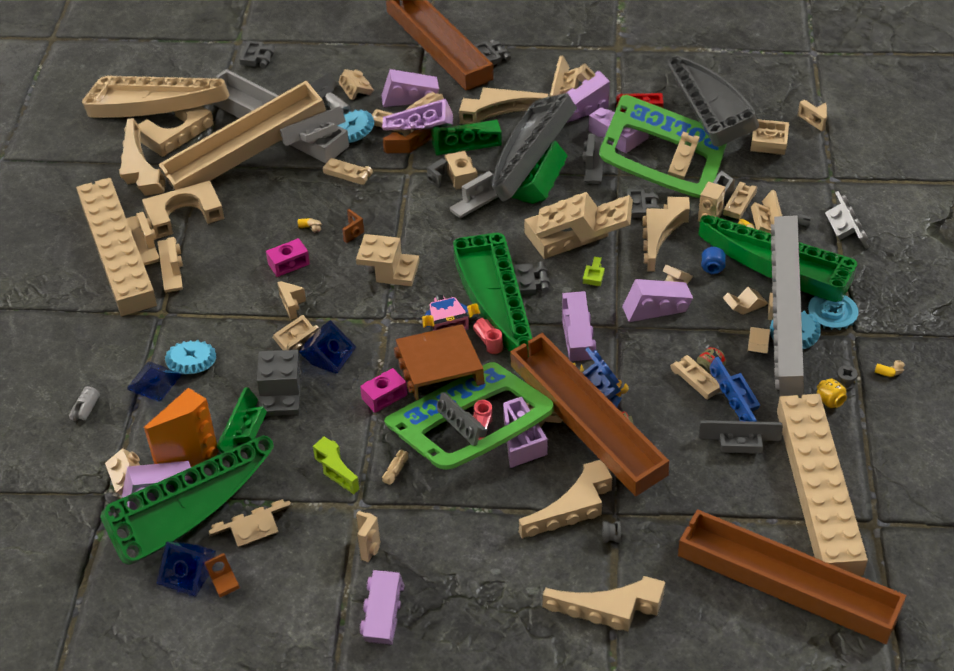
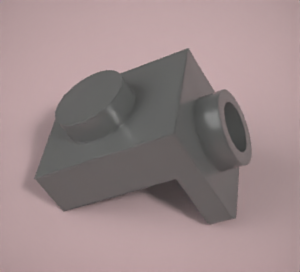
M443 158L427 167L429 183L437 188L442 187L441 178L448 175L447 161Z

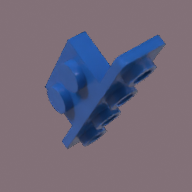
M719 357L714 358L709 367L711 375L717 380L721 391L729 400L731 408L738 415L739 421L757 422L752 411L759 409L760 403L743 375L739 373L730 376Z

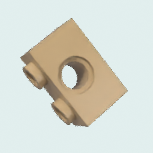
M465 151L445 155L448 174L455 189H461L463 185L478 177L476 168L472 167L471 157H468Z
M712 182L707 183L700 194L699 222L704 215L720 218L723 211L725 186Z

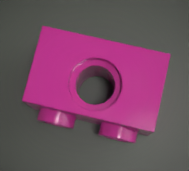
M299 238L266 251L268 265L276 277L310 264L308 250Z
M394 368L383 372L381 375L360 386L362 400L374 413L407 396L406 381Z

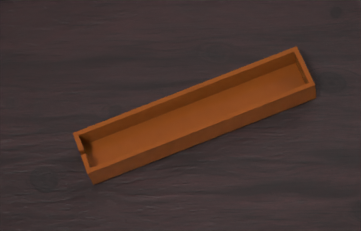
M386 0L387 12L466 91L493 80V63L427 0H401V6L400 0Z
M543 333L528 341L529 358L525 343L510 351L511 367L530 386L553 401L554 412L635 497L669 475V460Z
M698 509L691 519L689 527L687 526L679 540L678 556L884 644L888 643L905 602L906 595Z

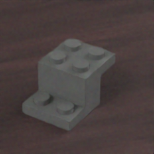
M298 350L259 351L257 385L260 395L259 407L263 406L266 409L267 413L265 416L299 415L301 383L298 371Z

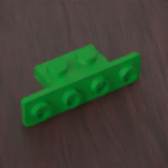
M249 387L243 389L218 441L217 448L221 453L236 448L237 444L254 440L267 413L263 406L255 407L258 398Z

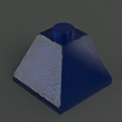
M329 320L307 340L299 353L311 365L336 374L350 357L356 346Z
M148 361L128 385L127 390L161 402L181 377V373Z
M166 542L156 584L197 596L209 576L204 562L214 558L216 551L195 544Z

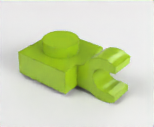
M594 257L592 266L586 265L583 284L601 286L605 268H601V257Z

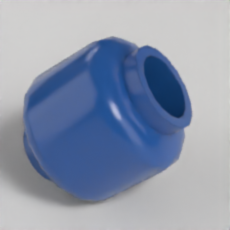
M709 247L703 251L701 261L703 270L710 274H717L723 271L725 268V253L721 248Z

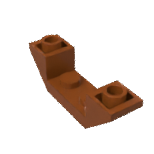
M416 129L405 137L394 131L383 138L384 152L411 153L432 139V129Z

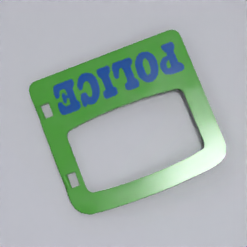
M623 95L620 98L602 142L599 155L604 162L632 175L674 191L700 198V194L707 183H713L716 178L726 144L714 146L700 122L632 96ZM621 108L627 110L626 113L621 112ZM628 127L677 145L683 132L693 137L695 135L699 136L700 139L695 152L706 158L699 183H692L664 174L617 154L615 147L623 128ZM608 140L614 142L613 145L607 144ZM689 142L685 143V145L691 146L692 144Z
M490 362L482 366L485 384L477 386L472 374L460 377L390 414L384 419V422L391 431L397 433L401 439L423 457L429 459L433 465L447 470L456 468L493 450L542 422L553 413L554 404L550 398L498 363ZM506 390L511 391L518 397H522L525 402L534 407L525 415L479 440L477 445L471 444L453 453H446L424 436L426 432L446 421L437 411V402L440 399L441 393H446L463 410L475 405L477 401L485 400ZM436 452L437 455L432 456L431 453Z

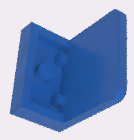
M587 347L585 350L595 363L582 373L608 399H611L621 391L617 386L619 380L596 350L592 352Z

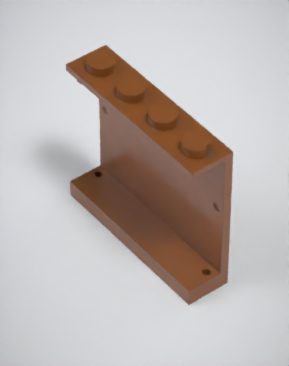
M463 324L396 339V347L394 348L395 358L398 359L400 370H403L404 380L408 381L409 393H413L416 400H419L418 387L472 374L477 386L485 384L483 367Z

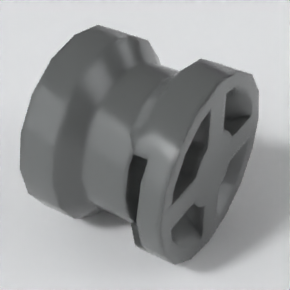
M841 366L837 371L836 381L843 385L846 390H852L856 384L857 370L852 366Z
M603 521V543H608L609 541L621 542L620 521L615 523Z

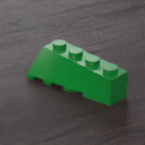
M498 120L447 128L433 127L431 130L432 144L436 156L502 145V132Z
M556 140L550 144L512 198L531 204L539 201L543 202L548 198V193L554 186L553 183L559 176V172L565 165V160L568 156Z

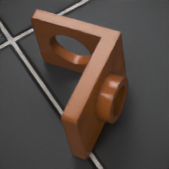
M350 209L347 210L349 225L342 229L345 243L364 233L363 218Z
M224 553L204 562L219 597H223L240 588ZM215 563H224V567L222 570H212V566Z

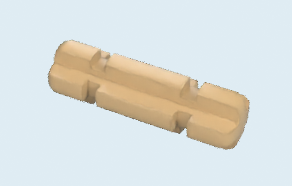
M398 451L396 457L382 476L384 483L391 485L394 482V477H397L404 466L403 463H406L409 458L407 451Z

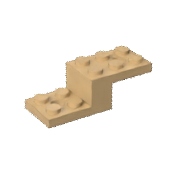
M587 192L577 194L574 197L541 208L539 210L536 235L542 238L571 227L581 242L626 227L631 222L633 200L628 195L597 207Z

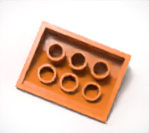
M189 388L144 426L154 464L189 461L190 466L193 467L215 457L219 452L207 399Z

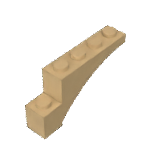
M483 88L479 100L463 98L459 110L460 124H473L500 114L527 111L533 102L548 97V94Z
M134 118L127 119L125 140H123L124 148L121 155L122 164L119 169L120 176L127 184L137 183L138 189L145 196L164 193L166 178L159 169H154L146 161L141 148L140 127Z
M667 197V204H664L663 209H646V216L642 218V226L646 227L643 228V239H646L643 241V251H647V253H644V264H647V271L655 272L657 254L665 239L681 224L689 222V197Z
M601 460L584 464L582 474L567 493L548 507L519 519L521 538L532 537L545 531H553L559 527L573 525L577 522L600 516L602 513V501L598 494L612 491V476L607 466Z
M643 576L642 580L628 586L593 593H574L545 588L543 608L552 612L568 614L573 618L586 619L595 624L611 626L616 630L629 631L635 610L657 616L664 596L665 582Z

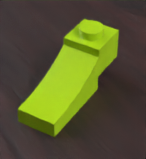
M326 437L321 438L313 445L315 460L323 465L324 475L352 494H355L359 490L358 476L352 473L342 462L339 445Z

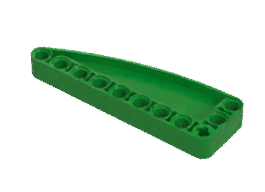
M711 215L701 217L698 234L702 239L714 247L721 248L726 255L772 278L770 233ZM799 242L800 291L832 302L842 301L854 280L857 261L850 257Z
M490 233L455 239L453 242L455 264L472 304H478L480 317L487 319L495 329L501 331L503 345L509 351L525 343L529 358L528 341L532 339V334L505 236L502 233Z
M260 436L108 504L101 513V521L120 560L124 564L131 565L154 554L185 535L215 512L252 476L267 458L274 445L271 438ZM258 444L264 445L265 451L260 450ZM240 452H245L248 459L242 458ZM222 460H227L230 467H225L222 464ZM203 469H210L212 475H206ZM185 476H190L193 479V484L187 483ZM166 484L172 485L175 491L173 493L169 492L166 489ZM147 493L154 494L156 500L150 501L147 498ZM127 502H134L137 507L136 510H131ZM109 512H111V513H114V512H115V513H116V516H115V517H114V516H109L108 513H109ZM117 530H124L126 538L119 537ZM127 549H133L136 557H129L126 552Z

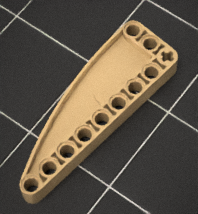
M104 76L95 83L82 100V103L89 117H132L174 112L220 102L229 97V92L223 79Z

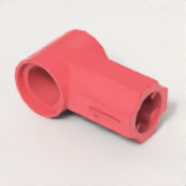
M478 319L473 325V330L486 345L487 352L490 354L500 353L503 350L501 331L495 329L487 319Z
M480 400L474 405L473 417L487 430L492 422V405L487 400Z

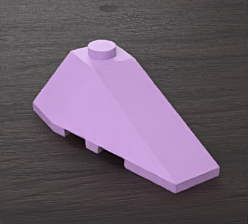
M443 99L383 117L382 128L383 130H414L447 127L453 124V113L447 100Z

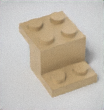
M758 119L759 127L753 131L750 151L785 155L789 122Z
M364 234L356 257L357 265L375 266L376 282L405 286L413 285L420 262L417 255L401 254L400 238Z

